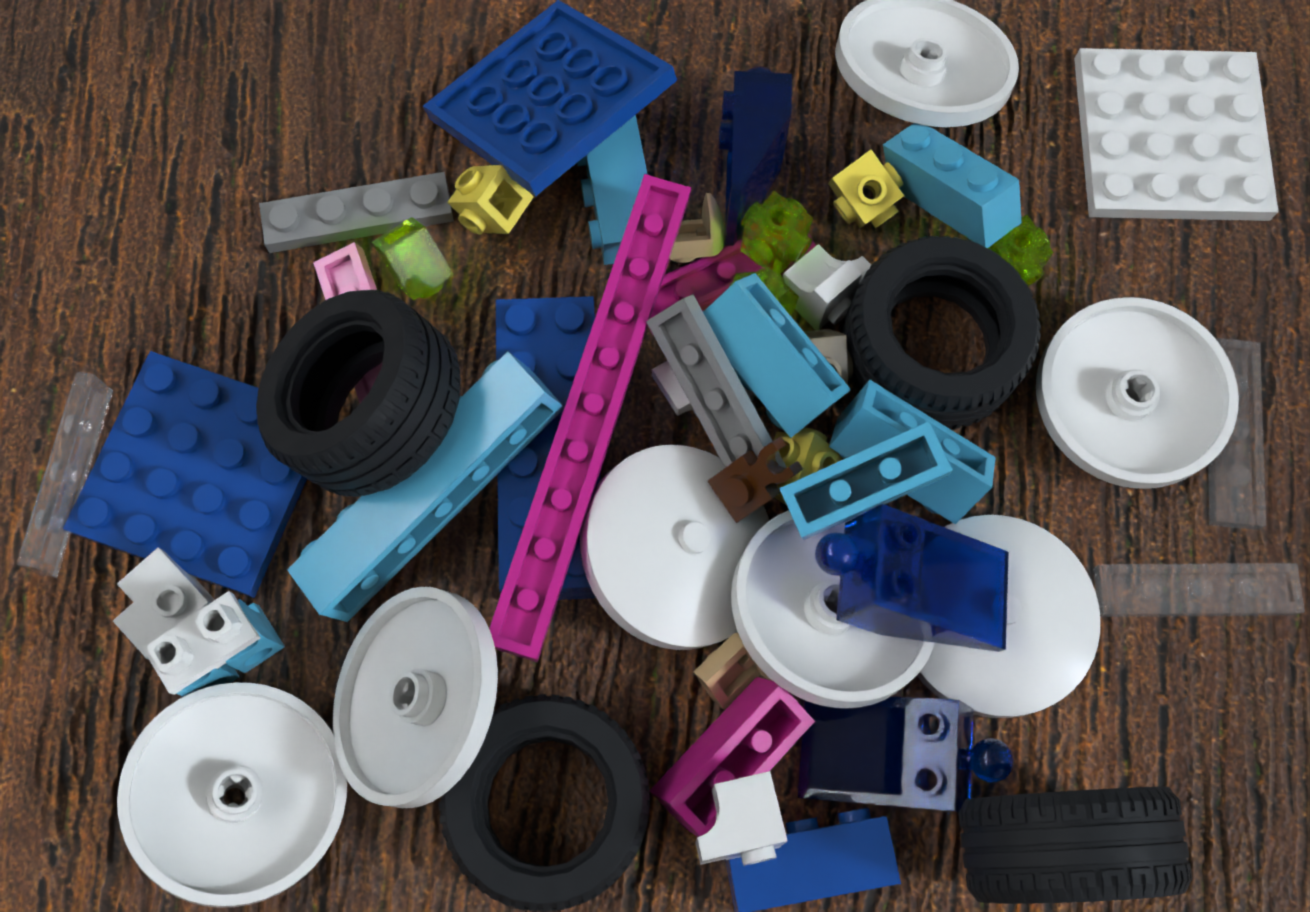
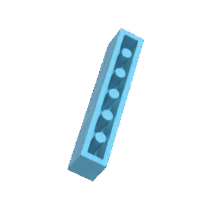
M507 351L499 360L488 365L482 377L463 396H460L453 423L443 442L430 459L409 478L392 488L361 496L354 504L344 508L337 516L336 522L319 539L309 543L302 550L300 557L287 571L319 615L348 622L565 407L529 367Z

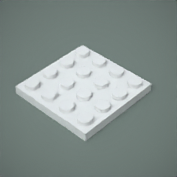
M1079 49L1074 60L1089 217L1270 221L1278 213L1257 52Z

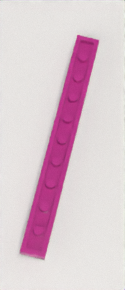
M647 174L643 176L489 627L496 650L538 662L648 327L646 321L651 318L690 199L691 187Z

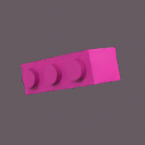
M756 677L650 789V793L683 828L697 837L709 832L716 822V807L712 794L714 784L769 772L815 720L788 691L781 688L774 681Z

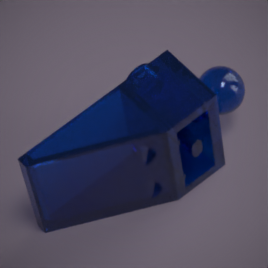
M762 66L753 67L748 71H734L732 91L723 90L722 120H729L720 121L718 149L727 150L724 245L734 246L781 172L792 114V74L773 73L768 68Z
M880 504L846 522L844 534L838 532L830 533L822 537L815 549V559L818 566L827 574L840 576L837 621L884 636L995 652L1006 650L1008 551L884 504Z
M890 696L878 703L857 708H833L804 701V709L815 722L802 735L798 798L959 815L965 799H970L971 770H973L977 777L986 782H1000L1006 779L1013 770V753L1003 741L995 738H986L977 742L972 748L974 709L960 700ZM930 717H937L939 728L936 733L931 735ZM928 771H933L937 777V783L932 790L927 791L929 789L927 774Z

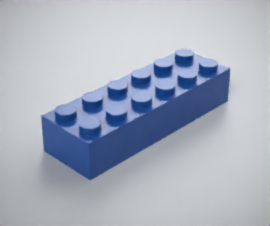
M594 296L496 300V360H499L507 351L529 367L565 407L595 320ZM563 411L498 473L500 594ZM600 470V473H599V476H598V479H597V482H596L595 487L597 486V484H598L599 481L601 480V470ZM580 534L558 600L596 598L583 568L580 552Z

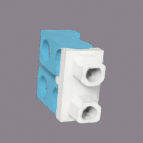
M230 591L142 647L167 691L182 697L206 687L231 683L239 678L235 669L247 673L285 648L261 607L254 602L247 606L241 599L237 600Z

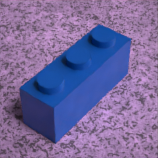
M869 808L837 813L839 824L819 828L817 817L785 823L788 841L780 848L775 849L777 858L743 866L741 857L730 860L725 859L734 911L753 912L901 884L887 816L871 818Z

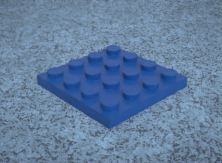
M557 0L425 103L423 108L431 121L490 164L503 165L513 181L536 197L674 84L677 78L673 66Z
M150 351L71 510L63 530L143 560L155 549L160 548L194 578L254 599L307 478L279 462L266 448L257 422L256 402L258 387Z

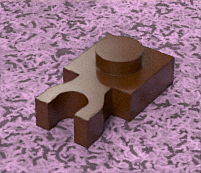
M781 436L765 446L760 451L758 458L750 450L707 481L736 523L781 493L775 483L786 482L803 470L798 461L788 468H783L777 463L775 454L786 445Z

